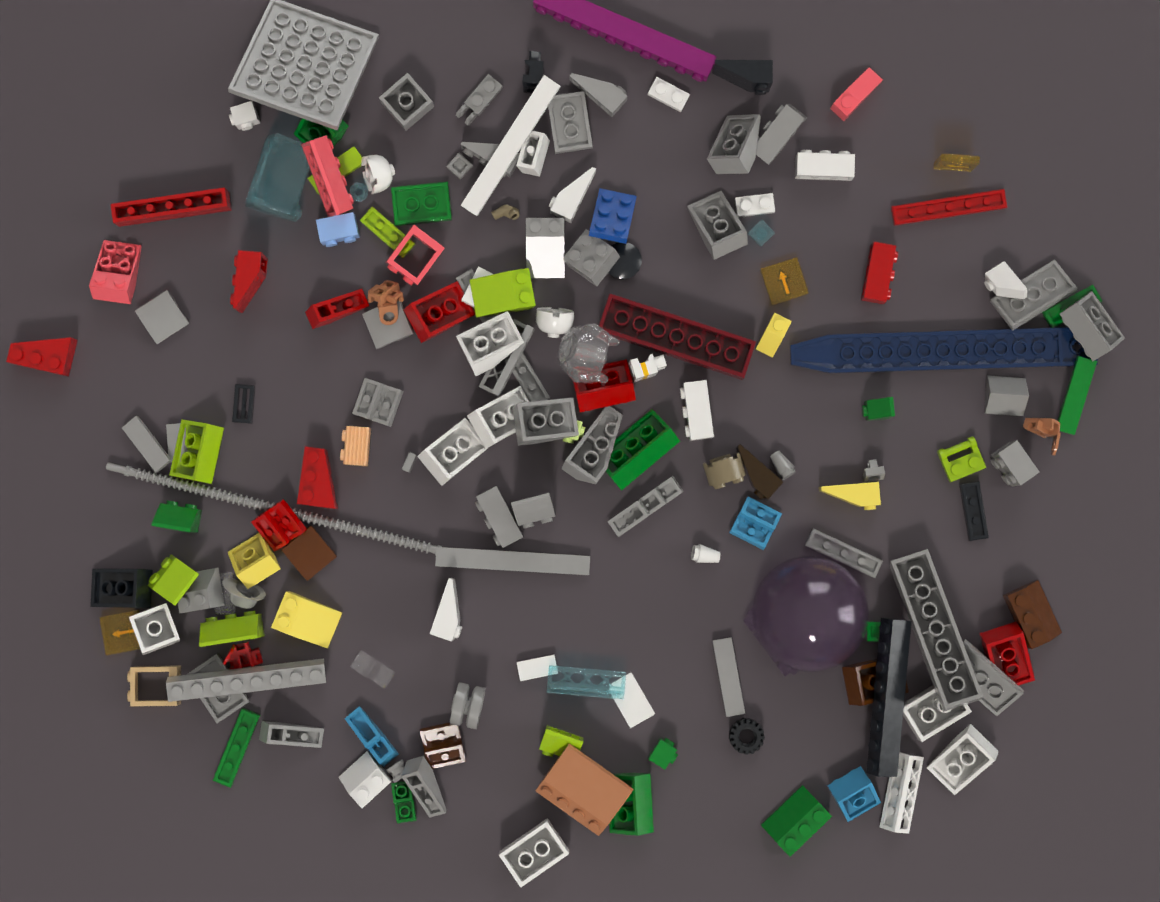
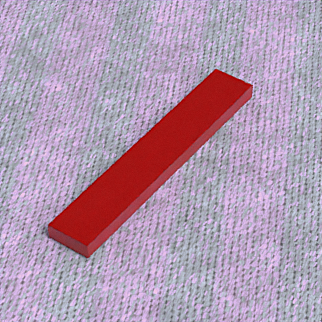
M1000 189L891 206L893 224L897 226L1006 209L1007 202L1005 190Z

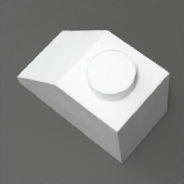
M1005 261L985 273L984 284L996 296L1017 299L1027 298L1026 286Z

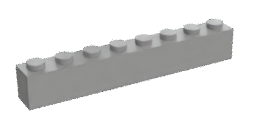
M324 658L167 677L168 702L326 683Z

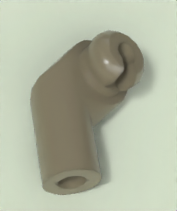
M508 204L491 212L495 220L503 216L516 220L520 216L519 210Z

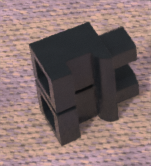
M529 51V60H525L527 75L523 74V93H533L544 76V61H541V52Z

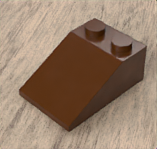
M877 659L842 667L849 705L864 706L873 703ZM906 680L905 693H909L908 685H907V680Z

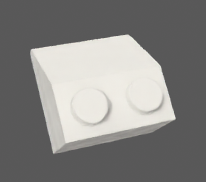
M368 751L339 776L349 795L361 808L367 805L392 781V777Z

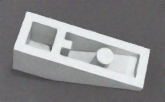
M592 167L559 192L557 197L553 196L549 204L551 214L572 223L596 173V168Z

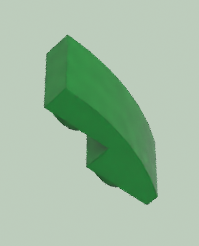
M406 782L391 783L397 824L417 821L413 793Z

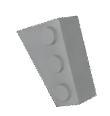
M786 104L785 107L781 105L775 113L777 115L773 122L769 121L763 128L765 133L762 137L758 136L756 155L768 165L772 163L789 139L797 132L796 130L807 119L804 114L791 104Z

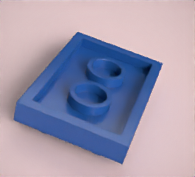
M600 188L589 236L626 244L637 196Z

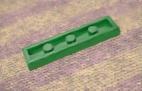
M1077 356L1057 420L1060 422L1061 432L1075 435L1097 361Z
M245 708L241 709L213 781L230 788L232 787L261 716L260 714Z

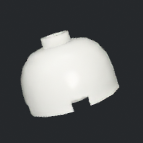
M380 155L363 156L361 166L365 165V171L362 174L368 191H372L371 194L386 190L391 185L392 176L395 175L393 165L389 164L387 159Z
M552 307L537 308L536 323L541 331L548 333V337L559 338V334H565L571 329L574 322L573 310L564 308L551 309Z

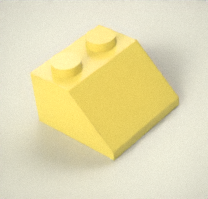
M260 533L228 551L235 574L247 589L281 569L276 556Z

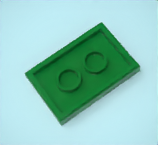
M448 182L391 187L395 226L452 220Z

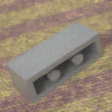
M497 486L476 496L478 501L475 504L480 512L484 511L487 517L484 521L488 529L492 528L496 535L493 536V539L497 546L501 545L504 548L524 538Z

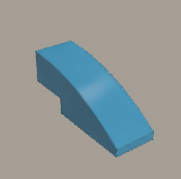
M360 706L345 718L365 748L369 749L380 765L386 766L399 755L390 741Z

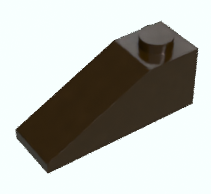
M739 444L736 449L740 453L751 486L755 489L753 493L761 500L763 498L768 500L782 485L783 481Z

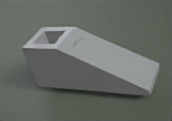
M473 142L461 143V147L464 149L462 152L471 158L474 155L480 159L479 162L484 166L487 165L500 145ZM520 153L516 155L503 177H511L517 167Z

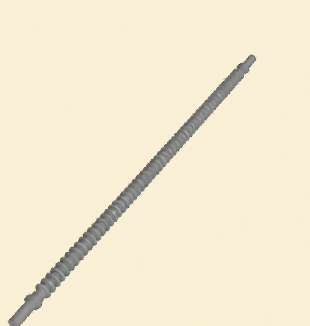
M110 462L106 465V470L122 473L127 477L134 476L136 479L141 478V481L146 479V482L151 481L153 484L157 482V485L162 483V486L167 485L168 488L173 486V489L178 487V490L184 489V492L189 490V493L194 492L196 495L200 493V496L205 494V497L210 496L211 499L216 497V500H219L221 498V501L227 500V503L232 501V504L236 502L238 505L243 504V507L248 505V508L254 507V510L259 508V511H262V509L266 511L275 505L274 502L272 504L269 501L265 503L264 500L259 501L258 498L254 500L253 497L248 498L247 495L243 497L242 494L238 496L237 493L232 494L231 491L227 493L226 490L222 492L221 489L216 490L215 487L211 489L210 486L205 487L204 484L200 486L199 483L195 485L194 482L189 483L188 480L186 482L183 479L179 481L178 478L173 479V476L168 478L167 475L162 476L161 473L157 475V472L152 474L151 471L146 472L145 469L141 471V468L135 469L131 466L125 467ZM296 508L292 509L297 517L302 519V522L307 520V523L313 522V525L318 523V526L322 524L324 527L329 526V529L334 527V530L340 529V532L345 530V533H348L350 531L351 534L356 533V536L361 534V537L365 535L367 538L372 537V540L377 538V541L383 540V543L388 541V544H391L393 542L394 545L399 544V547L404 545V548L408 546L410 549L415 548V551L418 549L421 552L426 551V554L431 552L436 555V547H442L441 545H431L430 542L428 544L425 541L420 542L419 539L417 541L414 538L410 540L409 537L404 538L403 535L401 537L398 534L394 536L393 533L388 534L387 531L383 533L382 530L377 531L376 528L374 530L371 527L367 529L366 526L361 527L360 524L358 526L355 523L351 525L350 522L345 523L344 520L340 522L339 519L334 520L333 517L329 519L328 516L324 518L323 515L318 516L317 513L313 515L312 512L308 514L307 511L302 512L301 509L299 511Z

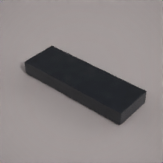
M980 482L959 484L968 540L974 541L989 538Z

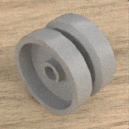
M459 682L452 701L450 724L460 726L463 723L464 715H467V728L477 730L485 697V687L476 686L473 689L472 696L469 697V684Z

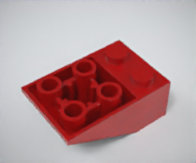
M238 250V255L234 257L236 274H233L232 285L235 288L234 293L231 294L230 304L240 313L244 312L266 278L268 258L262 252Z

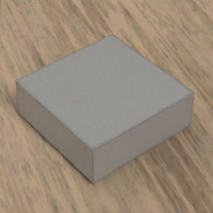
M458 153L446 167L461 180L473 165Z
M411 452L408 453L402 470L411 473L418 455Z

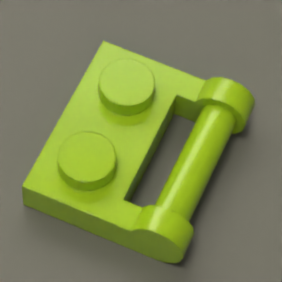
M973 436L967 438V441L945 450L943 448L937 450L949 482L986 468ZM970 448L972 453L950 462L947 459L948 456Z

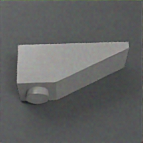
M571 73L569 76L570 81L577 88L584 91L585 95L611 117L627 101V92L621 86L616 87L612 83Z
M262 721L259 740L266 744L321 748L324 728Z
M420 756L407 760L401 777L429 818L445 814L447 810L433 769L425 757Z

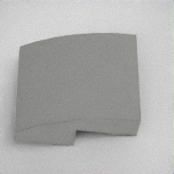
M165 290L135 310L156 344H159L189 324V321L179 309L178 304L168 290Z
M397 301L398 319L392 325H385L380 321L378 307L362 314L376 349L414 334L412 326L403 311L402 302ZM387 312L383 318L387 321L392 320L394 314Z
M364 378L352 414L391 427L404 391Z

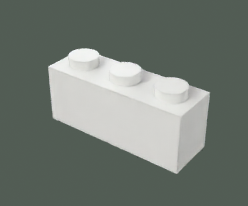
M801 150L795 156V179L852 181L854 178L855 154H850L849 151H839L838 154H833L828 150H822L819 153H812V150Z
M707 380L683 383V388H680L681 399L685 400V407H682L683 418H687L688 423L685 426L686 437H689L690 441L713 438Z

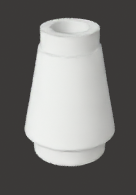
M698 544L692 548L691 560H694L696 563H719L721 553Z

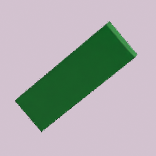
M1094 285L1043 311L1042 314L1049 327L1054 328L1063 323L1060 313L1091 291L1099 302H1102Z

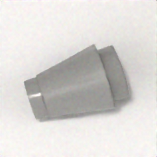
M780 450L770 456L778 476L783 480L796 472L795 466Z

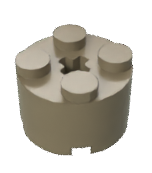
M739 452L735 453V457L727 454L709 460L710 464L708 465L706 462L702 463L709 486H713L714 489H720L726 486L725 483L732 481L735 484L744 481L743 477L746 473Z

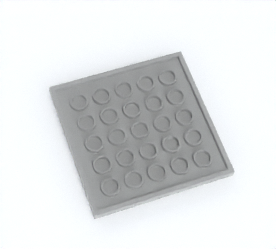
M270 0L228 87V92L338 130L379 39V34L282 0Z

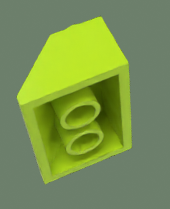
M181 419L169 476L212 484L224 428ZM186 427L185 445L188 452H184L181 456L182 440Z
M255 611L244 612V616L237 617L236 613L225 615V619L218 620L217 616L206 618V622L200 623L199 647L263 637L264 629L261 613L256 614Z

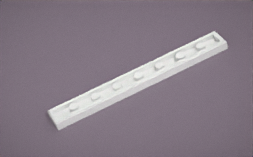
M545 75L542 77L461 204L462 207L476 216L479 215L561 87L559 84Z

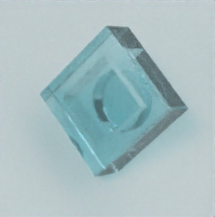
M763 220L748 232V235L760 247L775 234Z

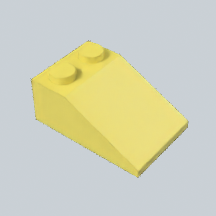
M286 591L271 628L328 648L342 612L291 591Z

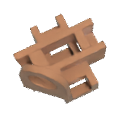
M386 280L382 284L375 285L368 290L369 303L373 301L378 302L380 321L385 325H392L398 319L397 301L403 302L404 298L403 293L400 291L399 283ZM392 312L394 317L392 320L387 321L383 318L384 314Z
M1025 418L1024 429L1043 438H1053L1051 455L1055 456L1061 434L1060 422L1052 418Z

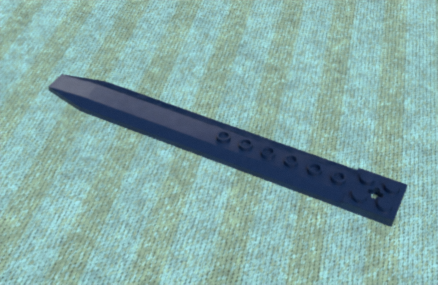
M1070 328L1015 329L1013 331L1012 329L832 334L790 345L791 365L826 373L1074 366L1077 356L1087 359L1091 358L1085 354L1082 345L1078 352L1072 348L1075 341H1078L1074 338Z

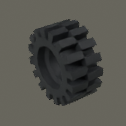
M742 718V720H737L731 726L729 740L733 748L739 753H744L745 755L754 754L755 751H759L760 747L763 746V740H765L764 731L756 721ZM750 729L753 731L754 739L751 743L744 744L740 741L739 734L742 730Z

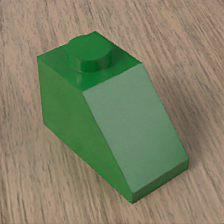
M893 397L865 401L861 407L862 416L866 418V421L894 417Z

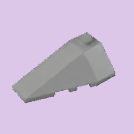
M611 406L605 407L567 457L562 470L576 480L597 484L608 468L623 415Z

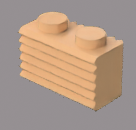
M346 426V430L342 431V441L345 442V447L341 449L340 460L343 461L344 465L368 466L371 428Z

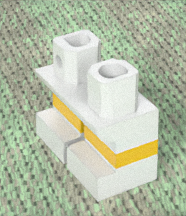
M653 354L648 357L646 362L639 363L638 358L628 363L633 382L656 376L658 370L665 369L667 366L664 355L653 357Z

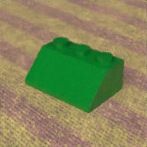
M650 773L613 774L634 790L609 823L610 833L639 836L654 832Z
M802 785L761 826L791 857L832 816Z

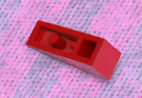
M359 289L313 304L305 313L312 329L363 310L369 307V303L363 290Z

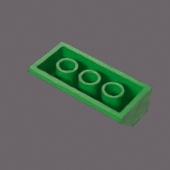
M651 409L615 440L608 468L605 472L622 491L677 445L680 440L666 422Z

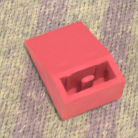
M108 240L103 241L89 284L93 299L131 304L136 287L141 245Z

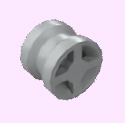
M401 759L386 769L387 773L392 775L394 783L402 779L404 761Z

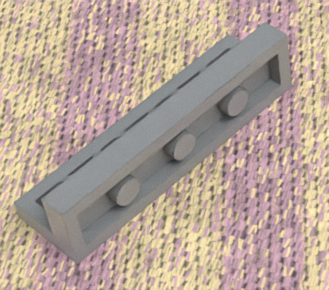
M516 319L513 320L514 324L524 328L521 335L524 343L505 358L506 365L503 371L496 372L495 367L486 371L479 385L480 388L497 397H500L535 331L532 326L525 325ZM496 376L497 383L493 389L485 386L488 378Z

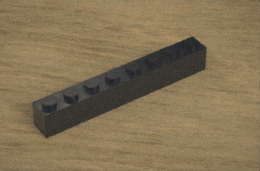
M881 618L879 626L880 633L877 647L878 655L866 772L878 777H897L912 623L909 620Z

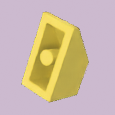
M774 313L756 350L773 358L792 321Z

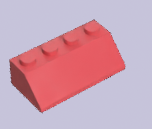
M327 135L301 144L327 216H337L353 209V198L350 193H347L345 187L347 182L345 177L340 174V163L332 152L334 147L331 139H328Z

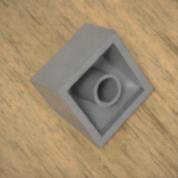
M219 568L197 571L198 577L178 602L179 614L225 606Z

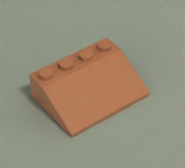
M569 744L543 777L535 791L599 836L634 789Z

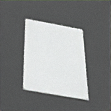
M632 672L606 686L630 728L655 714Z

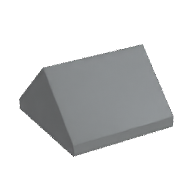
M987 375L984 414L1024 416L1029 398L1026 378Z

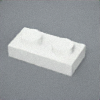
M656 77L648 92V96L679 112L683 110L690 97L689 93Z
M773 193L735 198L736 214L738 217L775 213Z

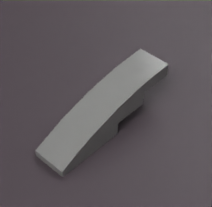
M672 476L607 522L616 535L620 537L684 491L674 476Z

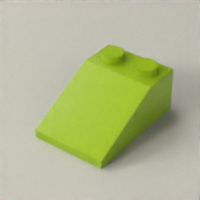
M529 268L511 270L469 280L476 318L498 315L507 311L511 313L531 310L536 306Z

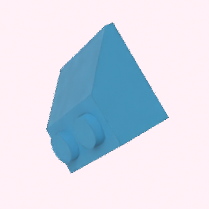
M861 766L827 785L847 822L881 803L872 782Z

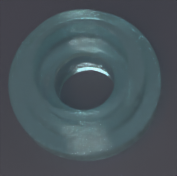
M357 182L350 187L349 193L354 201L361 202L367 198L368 188L365 184ZM358 189L362 190V194L359 196L356 195Z

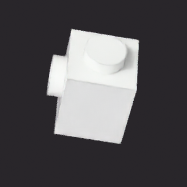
M252 101L230 107L232 113L229 114L231 124L235 125L239 130L246 131L252 129L253 125L260 124L256 107Z

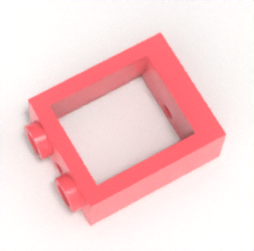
M412 225L387 259V268L395 274L397 272L401 273L404 276L403 280L412 286L413 283L418 285L445 248L417 226ZM412 235L435 252L417 277L394 261Z

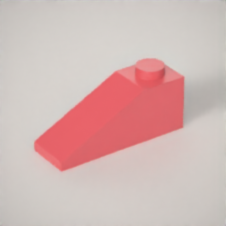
M869 67L842 93L830 109L845 121L883 79Z

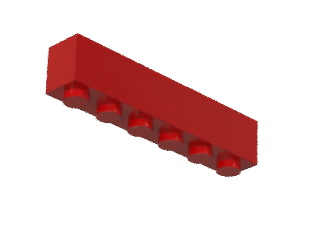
M225 187L111 204L113 223L118 227L232 211L230 194Z

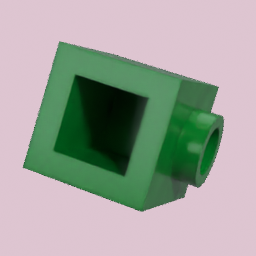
M666 737L664 740L659 738L648 756V760L665 770L668 764H673L678 756L676 753L677 748L674 747L675 743Z

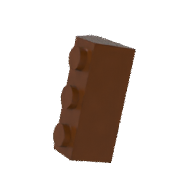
M1035 580L1003 595L1014 622L1018 623L1024 633L1028 649H1034L1050 642L1062 633L1039 580Z

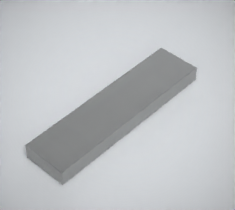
M812 528L805 543L806 547L873 578H876L883 560Z
M732 637L712 640L726 717L745 714Z

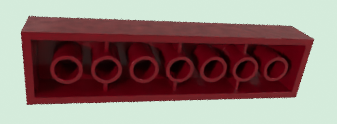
M609 294L597 331L598 333L740 380L745 378L756 341L613 294Z

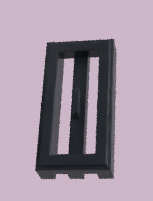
M235 384L232 422L252 424L255 385ZM240 388H242L241 419H238ZM247 389H250L248 419H245Z

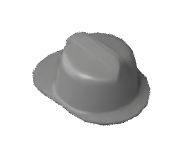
M226 578L222 581L224 588L231 593L230 600L235 606L246 609L252 608L266 596L263 588L258 585L247 589L239 580Z

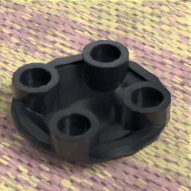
M617 242L611 245L617 251L620 258L608 273L618 280L629 279L635 276L642 264L639 250L628 242L626 244Z

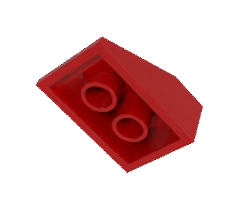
M458 281L410 303L403 310L421 343L438 336L475 315L472 307L461 301L464 292Z
M1017 622L979 633L985 656L1018 686L1035 681L1024 633Z

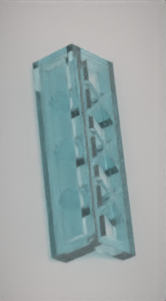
M549 665L547 693L624 699L626 672ZM559 671L565 678L561 681H552V672ZM574 673H580L584 680L580 683H574L570 677ZM593 675H600L604 681L599 685H594L589 679ZM613 676L622 677L621 687L612 686L609 680Z

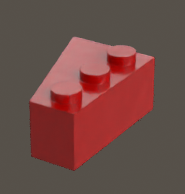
M70 337L11 343L6 362L69 377L78 340Z
M305 446L297 504L338 509L328 451L326 449Z

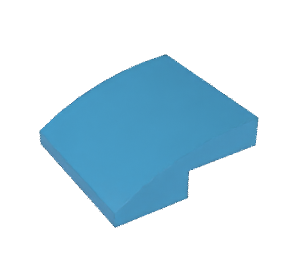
M748 496L729 533L764 550L782 513Z

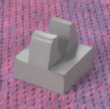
M876 459L868 460L867 468L864 469L863 473L864 482L883 480L885 476L884 466L878 467Z

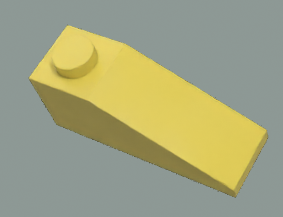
M879 482L819 487V491L855 506L864 507V510H874L877 505H881Z

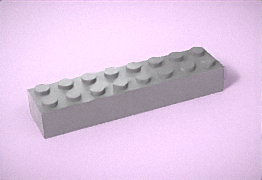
M928 549L892 560L889 565L908 618L912 621V629L943 712L981 700L983 694Z

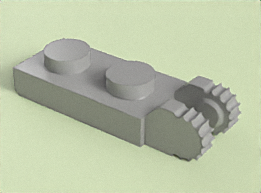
M488 74L467 98L464 105L457 111L456 116L460 118L468 108L471 109L473 112L465 120V124L470 125L502 90L503 85Z

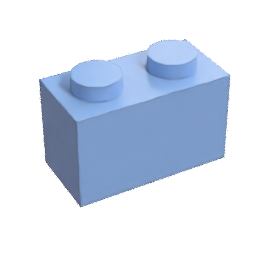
M353 212L316 220L320 243L326 245V247L336 246L337 242L342 241L352 243L356 241V238H360L356 216Z

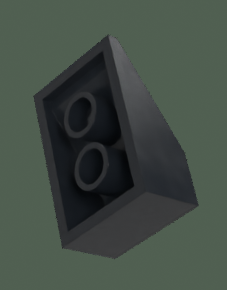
M715 60L712 74L748 92H755V95H765L766 92L769 93L773 83V60Z
M92 569L90 607L151 608L152 589L147 585L150 583L149 579L153 574V570Z

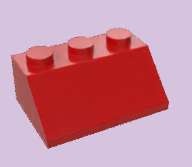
M627 359L571 371L580 412L636 400Z

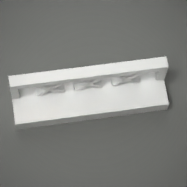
M899 752L897 777H889L879 828L896 833L909 834L924 757ZM916 760L915 768L912 769L913 761ZM912 781L911 787L908 788L909 782ZM908 799V804L905 808V802ZM904 819L903 828H900L901 822Z

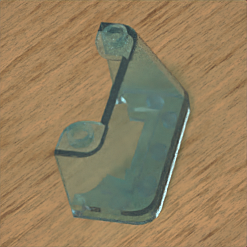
M279 133L271 134L266 138L246 198L245 207L292 222H297L300 219L302 209H300L301 206L298 202L310 168L301 146L302 142Z

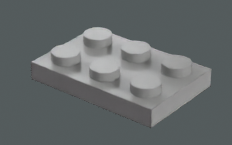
M584 91L555 95L548 106L555 154L592 149L593 145Z
M216 654L188 674L229 670L227 665L222 664V658L219 654ZM245 693L200 698L217 724L250 702Z

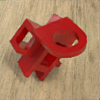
M244 642L236 645L233 644L222 664L226 665L227 662H230L231 667L229 670L247 666L255 667L258 664H262L263 659L259 647L251 649L249 642Z

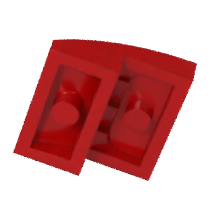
M284 499L251 521L274 552L307 530Z

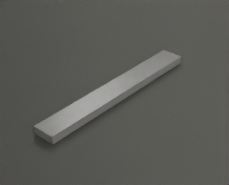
M472 268L455 278L464 294L470 284L469 280L475 274ZM498 315L484 316L479 318L481 322L484 323ZM522 353L512 373L530 402L549 400L550 396Z
M436 547L435 566L589 575L590 556Z

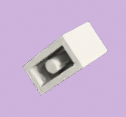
M532 131L522 146L516 165L522 173L540 177L550 143L545 133Z

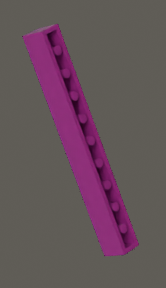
M586 0L533 1V8L542 15L547 13L558 22H568L575 29L580 30L582 28L593 37H603L610 44L615 45L617 43L626 51L638 52L645 59L649 60L652 58L659 65L673 67L676 72L680 74L687 73L699 82H707L717 57Z

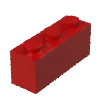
M879 242L871 244L861 296L862 301L884 304L887 300H890L892 289H889L890 281L893 282L895 270H892L893 263H896L898 259L895 245Z

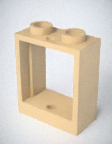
M181 665L130 667V671L127 674V680L130 682L127 699L130 702V706H177L181 704V700L168 702V700H138V672H169V677L181 675Z

